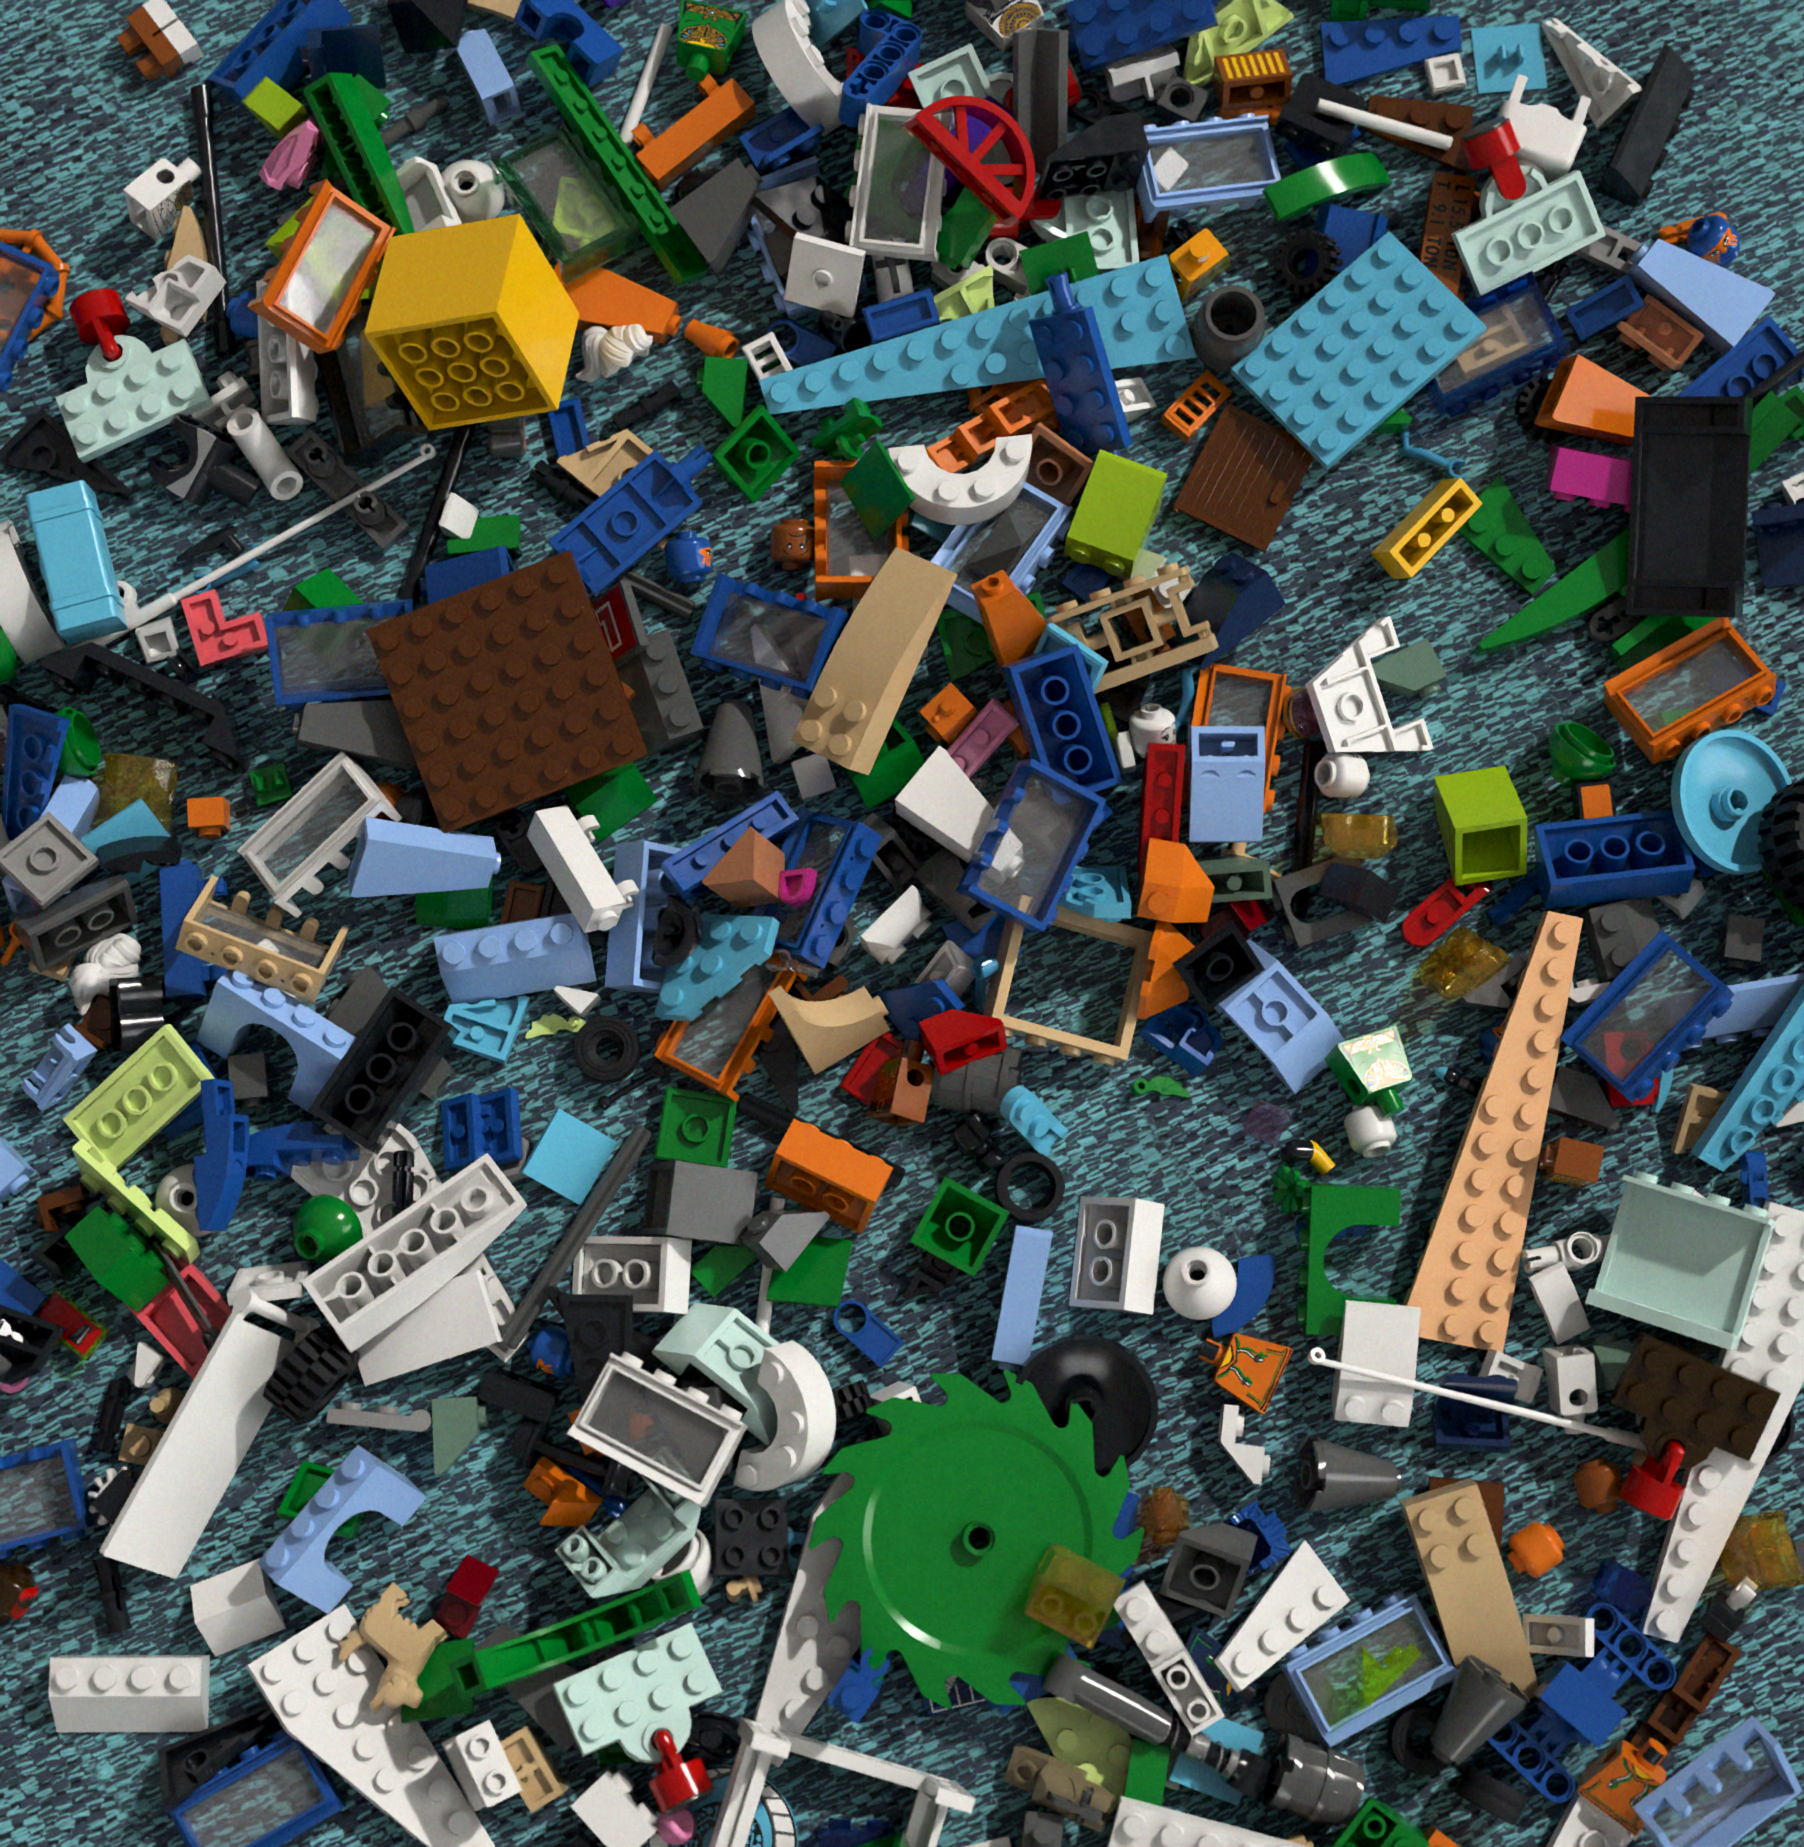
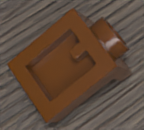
M99 995L80 1026L74 1024L73 1028L96 1049L101 1048L107 1052L112 1047L111 1012L109 1000Z
M77 1185L37 1198L39 1208L35 1209V1215L39 1227L45 1229L47 1234H55L60 1229L56 1211H60L61 1216L83 1210L82 1203L91 1201L88 1189L85 1186Z

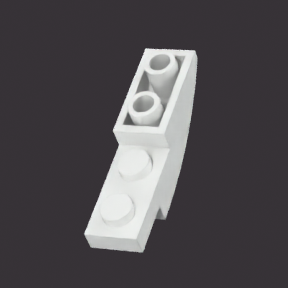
M1144 1580L1111 1599L1113 1606L1151 1666L1152 1672L1190 1734L1194 1736L1225 1717L1193 1659Z

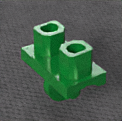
M852 398L845 403L846 414L841 418L832 415L825 417L819 422L821 432L811 438L813 448L825 450L835 460L845 457L853 462L862 456L861 444L883 429L881 419L870 414L868 404L858 398Z

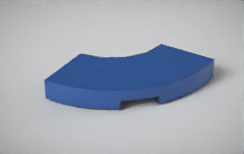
M1275 1253L1237 1259L1236 1293L1226 1310L1210 1318L1213 1338L1238 1330L1250 1322L1262 1309L1274 1283L1276 1269Z

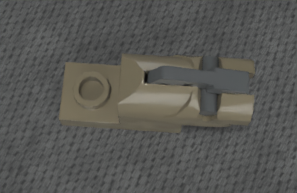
M1021 1743L1014 1746L1003 1781L1032 1793L1031 1802L1102 1833L1111 1816V1813L1107 1811L1116 1801V1795L1111 1794L1106 1788L1086 1780L1087 1771Z

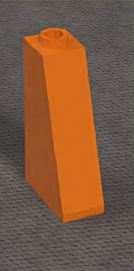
M566 250L563 251L554 268V272L579 312L576 330L585 331L592 326H602L609 331L614 326L639 324L642 325L645 334L653 336V342L663 344L668 335L673 337L676 335L682 322L677 302L592 262L589 265H585V259H583V265H581L576 260L577 255Z
M1576 354L1559 361L1534 423L1544 428L1633 447L1635 397L1651 396L1583 356Z
M1002 569L970 585L997 666L1004 679L1001 666L1033 655L1041 635L1049 623Z

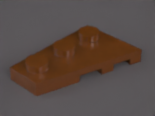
M1369 95L1367 112L1451 136L1453 141L1449 151L1368 127H1365V132L1401 148H1407L1425 156L1430 161L1443 164L1454 169L1455 172L1466 176L1468 161L1459 141L1462 138L1461 136L1472 127L1473 106Z

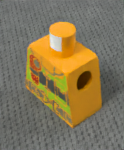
M1207 228L1200 231L1168 256L1181 304L1231 267L1228 252ZM1175 274H1179L1181 282L1175 278Z

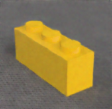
M1461 477L1441 480L1371 554L1392 579L1412 578L1483 503Z

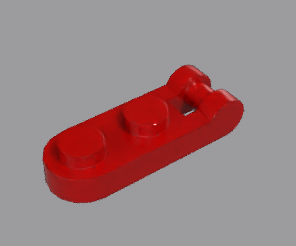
M1451 876L1406 916L1400 928L1402 938L1412 947L1422 948L1428 946L1492 888L1486 881L1483 883L1464 884L1471 892L1465 898L1456 888L1457 886H1455Z

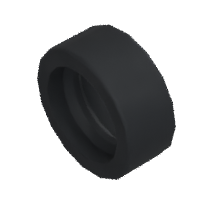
M1033 1152L1017 1154L1006 1161L996 1176L994 1186L997 1204L1010 1212L1008 1216L1013 1220L1028 1224L1043 1221L1052 1215L1061 1204L1065 1191L1063 1174L1056 1163L1043 1154ZM1027 1166L1036 1167L1045 1172L1051 1184L1050 1197L1046 1203L1032 1210L1023 1209L1014 1204L1008 1192V1183L1012 1174L1018 1169Z

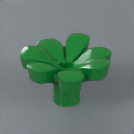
M1278 1166V1175H1273L1274 1187L1278 1188V1190L1273 1191V1199L1275 1204L1282 1202L1281 1209L1283 1213L1288 1214L1300 1209L1302 1191H1307V1183H1310V1181L1300 1180L1298 1170H1290L1288 1166Z

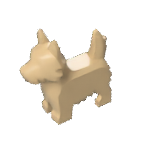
M394 1582L381 1594L380 1601L366 1610L359 1628L347 1633L346 1637L348 1639L339 1642V1646L342 1648L339 1654V1661L344 1662L358 1648L369 1644L388 1661V1666L380 1678L377 1692L370 1704L375 1714L384 1705L393 1709L401 1705H407L412 1708L419 1706L423 1697V1691L417 1684V1678L423 1671L435 1648L448 1638L445 1630L433 1619L418 1629L416 1623L413 1622L411 1624L408 1617L404 1620L401 1614H398V1609L406 1607L410 1601L406 1598L407 1594Z

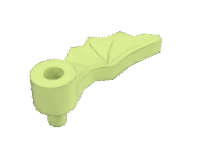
M554 1013L551 1016L543 1015L540 1020L532 1022V1029L527 1031L525 1038L528 1040L542 1035H555L559 1030H569L578 1033L585 1022L577 1016H573L567 1021Z

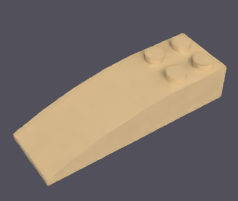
M896 547L870 584L838 638L792 737V742L849 770L866 775L870 774L958 574L901 548Z
M1468 1478L1400 1500L1401 1510L1449 1658L1458 1671L1462 1660L1467 1655H1474L1501 1672L1500 1677L1508 1684L1512 1681L1529 1699L1533 1698L1532 1694L1539 1685L1513 1594L1477 1483Z

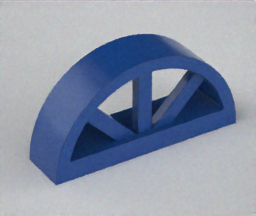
M777 790L663 861L661 870L683 899L690 900L712 891L701 881L750 826L776 845L793 828L799 818Z

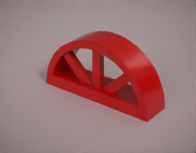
M963 95L951 96L930 104L904 123V126L1005 226L1018 221L1022 217L1030 203L1034 190L1035 163L1026 135L1019 124L1005 110L982 98ZM954 112L955 137L933 115ZM967 115L982 121L991 128V131L972 153L969 152ZM1000 138L1009 153L1012 164H981L982 158ZM995 176H1014L1013 193Z
M1148 742L1146 746L1139 813L1138 887L1140 886L1149 837L1179 842L1185 744Z

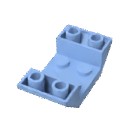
M1248 939L1247 943L1265 970L1215 1006L1214 1009L1219 1014L1224 1012L1272 1064L1270 1070L1295 1095L1327 1066L1324 1058L1336 1044L1345 1040L1325 1010L1277 959Z

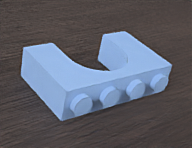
M228 970L216 981L196 1040L227 1060V1056H231L244 1043L252 1024H262L274 1029L290 1044L298 1063L297 1074L287 1099L311 1113L308 1109L356 1040V1037L282 990L256 981L255 978L236 970L234 972Z
M357 1445L258 1561V1564L277 1585L329 1614L353 1586L337 1567L324 1559L327 1543L335 1530L350 1517L364 1511L380 1512L399 1525L404 1526L427 1497L406 1476Z

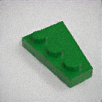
M1498 475L1478 497L1483 504L1456 532L1526 594L1532 597L1556 571V568L1501 476Z
M1040 592L1028 594L1026 597L1046 619ZM958 610L940 614L937 628L949 680L952 684L995 660L986 630L982 624Z

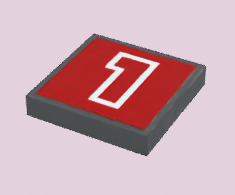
M620 580L592 602L614 664L618 670L650 646L630 581Z

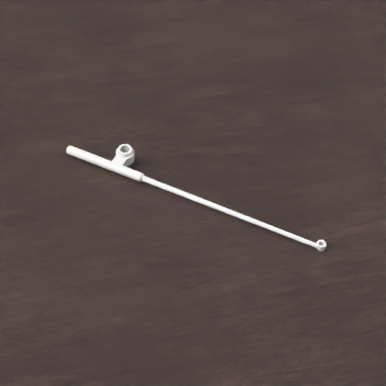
M431 444L422 445L420 448L421 456L173 594L168 593L139 609L136 603V590L124 581H117L119 592L124 591L123 602L125 607L123 609L128 629L82 641L70 649L91 642L102 647L176 606L177 601L354 502L356 497L361 498L360 493L364 491L371 492L422 462L432 459L436 454L434 447ZM427 449L431 450L429 454H425Z
M1314 1348L1308 1354V1360L1313 1365H1323L1604 1437L1608 1442L1647 1451L1640 1440V1434L1610 1426L1602 1428L1325 1359V1353L1320 1348ZM1636 1414V1422L1639 1426L1642 1416Z

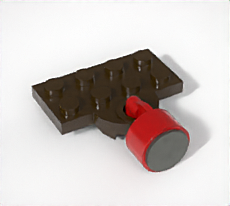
M1641 1332L1609 1399L1613 1404L1642 1416L1639 1425L1640 1440L1648 1451L1642 1466L1632 1464L1619 1492L1621 1500L1635 1510L1661 1521L1672 1519L1685 1491L1683 1486L1673 1480L1675 1472L1678 1469L1694 1467L1707 1459L1715 1447L1750 1461L1781 1393L1772 1387Z

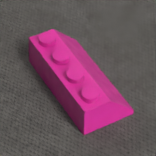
M1551 444L1545 488L1554 491L1553 498L1574 502L1575 495L1589 498V505L1609 509L1611 502L1625 505L1623 511L1630 513L1632 459Z

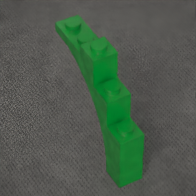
M688 1569L580 1615L518 1638L475 1651L448 1665L462 1701L521 1682L547 1669L578 1660L602 1648L630 1640L658 1627L660 1624L702 1606V1602L691 1572Z

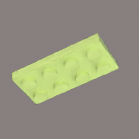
M166 1024L66 1115L63 1120L79 1140L84 1138L92 1146V1156L100 1164L107 1159L119 1170L200 1095L202 1080L215 1078L171 1024Z

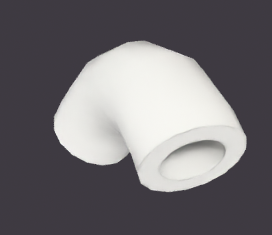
M243 408L236 411L227 422V430L270 494L278 500H288L297 495L303 487V478L258 411L253 408Z

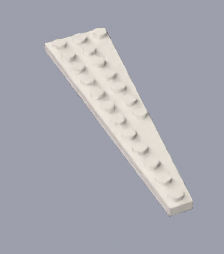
M1766 1200L1763 1209L1768 1210L1766 1218L1776 1220L1738 1349L1728 1350L1721 1348L1717 1364L1778 1390L1781 1395L1750 1461L1715 1447L1707 1459L1694 1467L1685 1469L1681 1483L1685 1491L1670 1520L1638 1628L1642 1634L1678 1643L1804 1382V1211Z

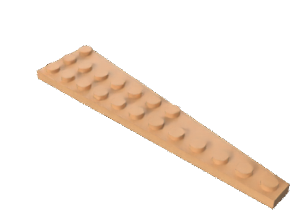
M1544 911L1527 956L1526 967L1522 971L1517 984L1518 991L1511 1009H1508L1504 1020L1506 1024L1499 1043H1496L1492 1054L1494 1058L1487 1077H1484L1451 1168V1176L1447 1180L1441 1196L1443 1200L1437 1217L1432 1221L1428 1232L1430 1233L1424 1253L1419 1257L1414 1281L1411 1288H1408L1402 1305L1420 1307V1338L1483 1350L1493 1349L1503 1353L1583 918L1551 911Z

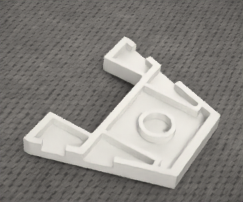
M1390 616L1382 617L1374 622L1305 684L1328 753L1411 752L1434 749L1424 718L1415 719L1392 728L1370 659L1400 647Z

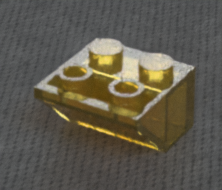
M1051 1543L1033 1578L1024 1614L1087 1648L1093 1649L1126 1580L1060 1544Z

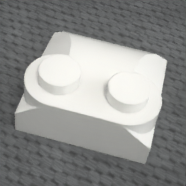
M913 884L861 935V947L881 965L887 961L892 965L896 963L907 951L904 944L913 935L917 939L921 938L933 925L929 920L933 913L922 903L919 891Z

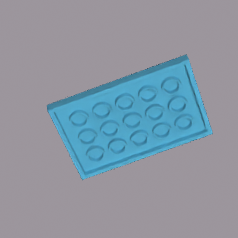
M1388 231L1262 340L1257 349L1231 367V374L1326 470H1329L1486 333L1487 326Z

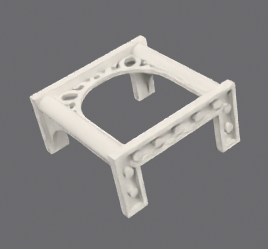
M742 1717L737 1731L742 1737L709 1847H745L772 1757L776 1755L787 1759L789 1752L916 1789L917 1793L905 1830L910 1847H937L948 1807L971 1814L976 1798L955 1781Z

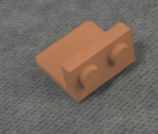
M1648 293L1643 299L1646 307L1631 315L1626 322L1620 321L1617 324L1616 328L1622 332L1618 338L1634 350H1640L1641 347L1650 352L1647 359L1662 371H1668L1670 368L1680 370L1706 335Z

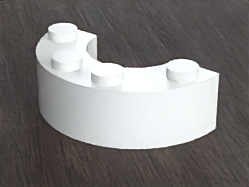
M782 0L753 21L752 33L754 42L768 73L784 98L809 127L813 128L822 123L825 130L821 136L825 137L843 124L839 119L843 82H838L823 65L824 59L821 53L810 43L808 34L809 29L813 25L807 15L810 13V9L805 0Z
M1032 434L996 437L994 453L989 462L979 470L967 474L949 473L937 467L928 457L924 445L888 448V455L915 498L909 505L910 508L920 515L939 523L969 525L998 515L1009 507L1020 494L1028 475L1032 451Z
M7 520L0 523V625L9 639L16 657L19 656L25 664H29L65 648L62 637L57 633L53 616L42 601L30 576L24 559V554L26 553L12 521Z
M794 1340L764 1349L757 1383L768 1392L775 1404L778 1416L777 1434L769 1446L763 1443L741 1450L733 1483L740 1488L751 1491H766L803 1479L821 1466L831 1449L836 1429V1409L829 1381L816 1359Z

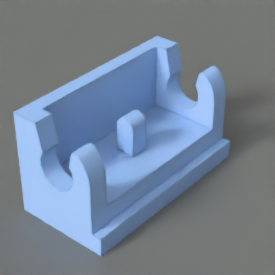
M69 1023L61 1028L60 1034L56 1033L54 1035L52 1046L29 1076L40 1089L34 1087L27 1079H24L21 1084L24 1092L38 1104L37 1107L41 1111L61 1102L67 1096L98 1051Z

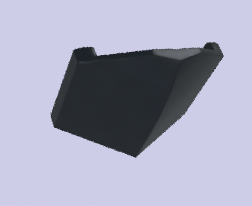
M0 1305V1382L12 1385L39 1373L66 1331L65 1328Z

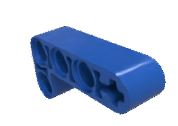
M870 9L861 14L856 46L857 50L867 57L843 83L839 107V119L847 126L858 127L860 114H866L867 103L883 106L908 77L907 74L915 69L919 60L922 31L918 26L878 9Z

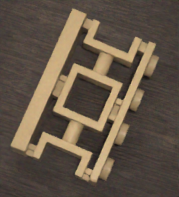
M1174 562L1156 569L1159 576L1146 581L1142 574L1123 581L1124 589L1111 593L1110 587L1093 592L1089 594L1091 601L1079 606L1076 599L1056 606L1057 614L1049 617L1050 623L1056 624L1067 633L1074 632L1076 639L1093 651L1109 645L1115 662L1129 657L1132 663L1105 672L1094 694L1214 651L1219 647L1215 634L1211 633L1209 628V621L1206 620L1191 626L1179 592L1195 586L1189 573L1191 572L1189 565L1179 568L1178 563ZM1178 578L1179 584L1166 589L1172 607L1155 612L1149 595L1137 600L1133 597V594ZM1108 603L1111 605L1112 609L1098 614L1104 632L1088 637L1082 620L1070 625L1067 624V618ZM1141 607L1153 640L1123 651L1111 617ZM1178 621L1183 638L1195 633L1199 635V638L1166 651L1157 654L1153 651L1154 648L1166 643L1160 626L1170 622Z

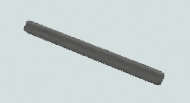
M640 1125L634 1127L501 1333V1343L511 1349H516L549 1299L544 1292L546 1286L550 1283L556 1287L652 1139V1133Z

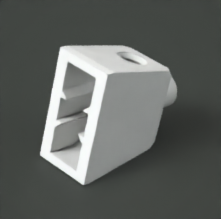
M1579 1344L1542 1348L1550 1408L1560 1416H1563V1418L1587 1424L1586 1413H1593L1598 1410L1594 1353ZM1577 1390L1578 1400L1569 1401L1571 1392ZM1564 1427L1566 1434L1584 1433Z

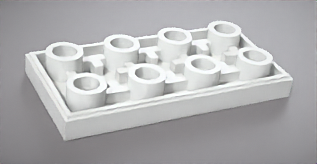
M481 1270L452 1278L411 1312L357 1348L356 1351L360 1353L358 1366L364 1386L502 1341Z

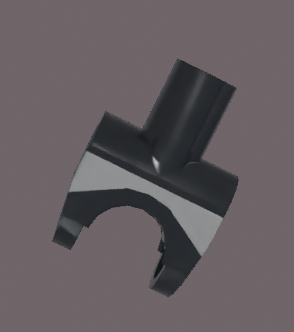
M174 414L170 421V426L181 434L180 437L189 446V461L185 464H175L152 458L146 467L148 473L168 490L193 504L204 506L211 492L215 490L247 508L262 480L229 462L237 443L232 437L210 424L187 415Z

